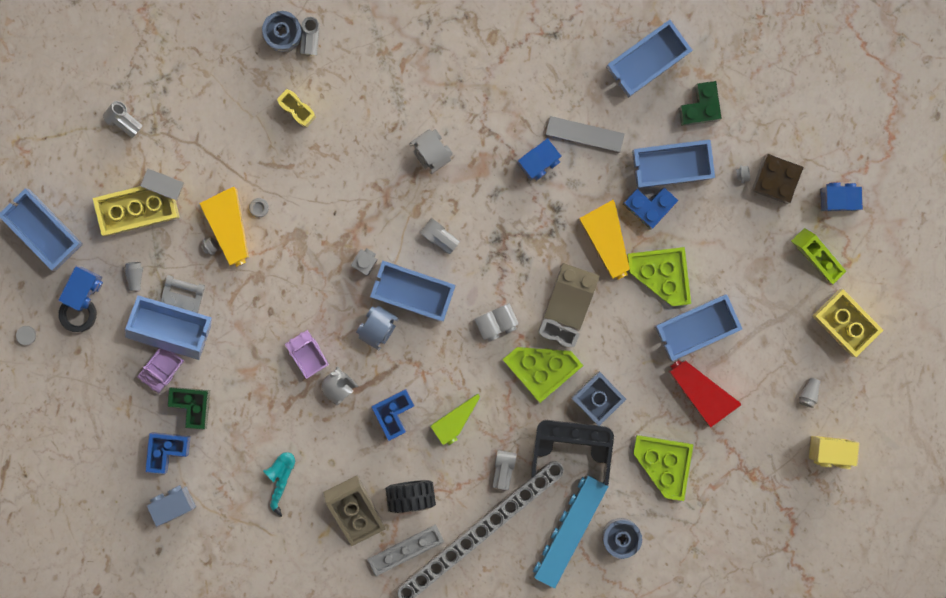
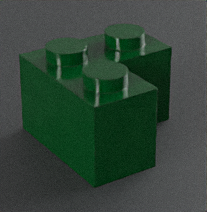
M717 82L697 83L695 85L697 103L681 105L679 107L681 126L715 122L722 119Z
M169 387L168 407L187 408L185 428L207 429L210 390Z

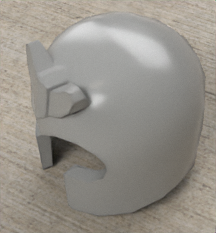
M336 367V370L324 379L322 392L330 401L338 406L344 398L353 392L352 388L358 387V385L346 373L342 372L339 367Z

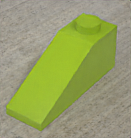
M804 228L791 241L832 285L846 272L820 239L808 229Z
M478 393L430 425L443 445L447 443L449 446L458 440L456 436L460 434L480 398Z

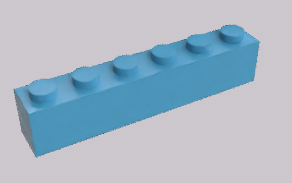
M589 475L580 479L577 485L580 488L578 493L571 496L568 503L571 506L568 512L564 511L559 521L562 523L559 529H554L550 537L553 539L550 546H545L541 554L544 556L541 563L537 562L532 571L535 573V579L554 589L609 487Z

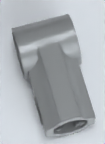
M307 17L302 22L300 54L317 56L320 23L314 17ZM314 21L316 28L313 31H308L306 29L307 22Z
M114 101L103 114L104 121L107 124L117 125L131 138L143 126L127 113L126 106L120 101Z
M433 218L428 221L420 232L432 243H436L449 254L460 243L458 239L448 233Z
M497 451L496 470L493 479L494 488L509 490L517 453Z

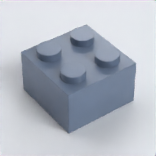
M600 371L571 397L598 426L627 400Z
M181 485L167 491L169 494L167 496H164L162 493L150 499L151 503L147 505V508L156 527L196 507L187 486L181 488Z

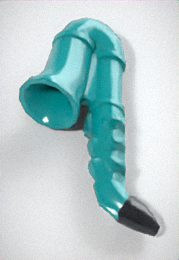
M290 452L282 453L271 467L263 470L273 482H275L277 477L279 478V481L276 482L277 487L274 489V494H272L270 507L280 517L283 515L278 503L296 462L294 455Z

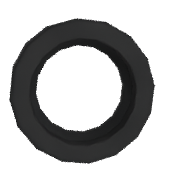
M90 302L87 308L89 311L88 320L80 326H75L68 321L66 312L70 306L64 303L61 304L59 320L66 330L84 332L94 325L97 318V310L92 302Z

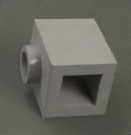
M366 248L365 251L360 249L351 266L368 276L378 259L374 258L376 254Z

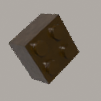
M766 154L764 155L752 191L789 204L792 201L804 167Z

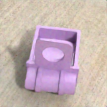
M308 330L301 332L300 335L293 339L291 338L289 342L285 343L290 352L289 354L306 379L329 365L320 350V346Z
M159 348L146 366L143 367L137 378L159 394L164 386H167L172 380V376L180 368L184 360L174 352Z

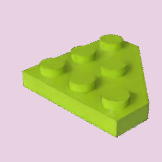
M685 247L627 254L630 268L629 273L669 305L691 304Z
M516 347L503 358V361L540 403L584 366L572 351Z
M636 435L633 454L662 495L667 499L685 500L694 444Z

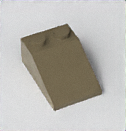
M562 263L544 318L580 330L600 275Z
M358 475L323 492L327 507L351 546L385 530V526Z

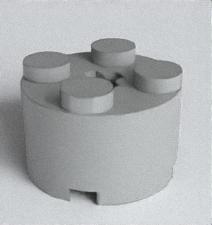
M428 129L410 142V146H415L416 149L413 152L423 167L431 169L429 171L430 174H433L451 161L450 156L453 155L447 145L444 146L440 141L442 138L436 129L433 131Z

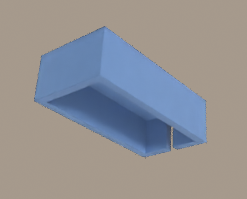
M668 20L610 62L606 68L616 81L618 79L621 80L619 86L629 98L693 50L672 21Z
M711 139L632 150L634 168L638 167V170L635 171L637 189L715 178Z
M25 188L13 200L19 204L18 206L9 203L0 212V218L52 271H56L83 245L30 189Z
M382 260L377 275L381 280L380 282L375 281L370 297L444 322L456 285Z
M727 294L655 325L661 341H666V344L663 346L670 361H674L743 330Z
M138 295L125 328V338L200 360L205 341L211 329L212 318Z

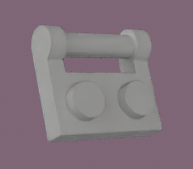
M168 275L161 302L198 313L205 285L191 284L174 279L173 276ZM171 287L195 292L196 297L192 298L170 292Z

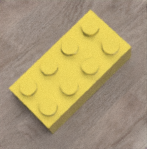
M141 186L93 198L101 234L105 237L180 218L176 200Z

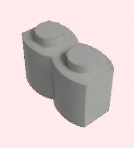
M510 303L475 318L483 339H488L489 342L499 338L498 333L505 331L508 334L516 330V325L519 324Z
M543 319L538 331L544 338L557 340V342L566 347H575L580 335L573 328L562 327L559 323L550 319Z

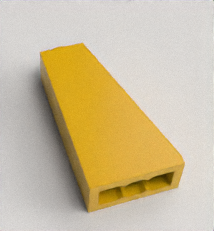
M233 186L199 204L229 265L239 267L246 263L245 259L249 258L238 191Z
M611 200L580 217L579 221L611 279L616 277L619 280L627 275L626 271L630 270L616 205L614 200Z

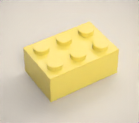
M839 289L812 316L852 357H857L884 331L844 289Z
M811 436L809 459L814 460L815 464L824 467H832L833 464L839 468L851 469V466H857L859 443L848 439Z

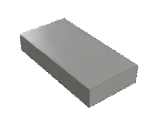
M147 168L141 183V187L176 201L184 185L181 181Z

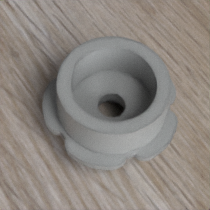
M740 165V169H737V178L743 184L746 181H750V171L748 166Z
M212 237L203 239V244L201 245L203 251L206 254L214 255L219 250L216 241Z

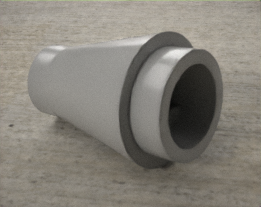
M128 262L124 270L129 290H140L143 272L141 262Z
M814 378L809 379V382L799 396L800 404L814 408L818 401L821 381Z

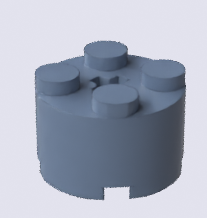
M277 11L267 16L262 26L263 37L272 49L279 52L292 51L300 43L302 28L297 18L290 12ZM285 27L287 33L280 36L278 30H282Z
M380 306L376 308L371 307L366 315L368 317L366 323H361L356 331L359 334L358 338L378 351L381 349L379 347L380 343L385 344L396 327L393 324L394 320L397 322L399 320L398 317Z
M617 518L611 520L605 526L602 541L606 550L612 556L626 559L640 550L642 534L631 520ZM624 534L627 539L620 543V540L617 538Z

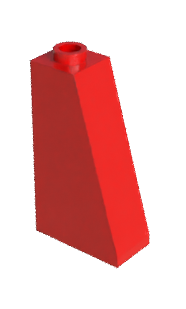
M677 360L670 365L672 369L668 372L708 427L711 428L742 405L737 399L686 360Z

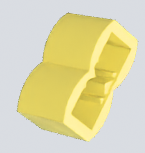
M286 89L277 99L280 106L286 112L292 114L294 119L304 127H308L316 118L313 110L308 105L301 103L299 97L291 90Z

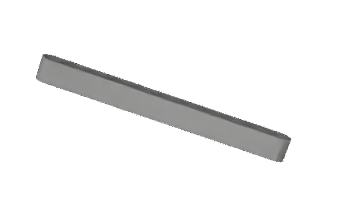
M551 461L539 470L535 477L527 480L401 584L398 590V597H417L561 478L564 472L562 465L557 461ZM558 465L560 472L557 475H551L549 472L551 466ZM536 478H544L545 485L543 487L535 486ZM525 489L529 490L531 494L526 500L520 498V492ZM506 503H515V510L508 512L505 509ZM493 514H498L501 517V521L498 524H493L490 521V517ZM479 526L486 529L485 535L478 536L475 533L476 528ZM463 539L471 541L469 548H463L460 545ZM448 551L456 553L457 556L454 560L450 561L446 558L445 555ZM432 564H440L442 567L441 571L438 573L431 570ZM418 576H425L427 582L424 585H419L416 582ZM409 588L412 591V595L404 597L401 594V590Z

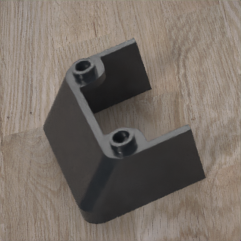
M542 420L539 422L533 447L531 477L536 475L538 456L549 455L553 450V443L560 442L591 446V457L598 463H605L603 483L606 486L609 485L614 433L609 427L555 420Z

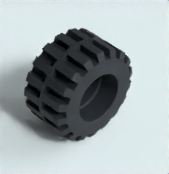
M433 481L402 482L385 488L389 512L420 511L436 505Z

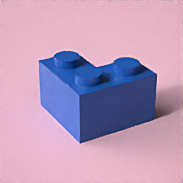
M547 138L521 157L517 164L530 181L534 178L537 181L546 174L545 170L548 167L553 169L557 166L562 156Z
M841 183L826 184V187L820 189L821 212L863 210L862 187H856V183H846L845 186H841Z
M665 187L651 201L636 189L623 205L649 229H653L678 202V199Z
M75 266L58 301L78 311L87 309L91 302L90 295L94 294L95 291L99 292L102 287V276L84 267Z
M407 389L371 406L388 441L406 433V429L398 415L415 406Z
M149 433L146 472L166 474L168 472L169 455L185 457L189 455L191 436Z

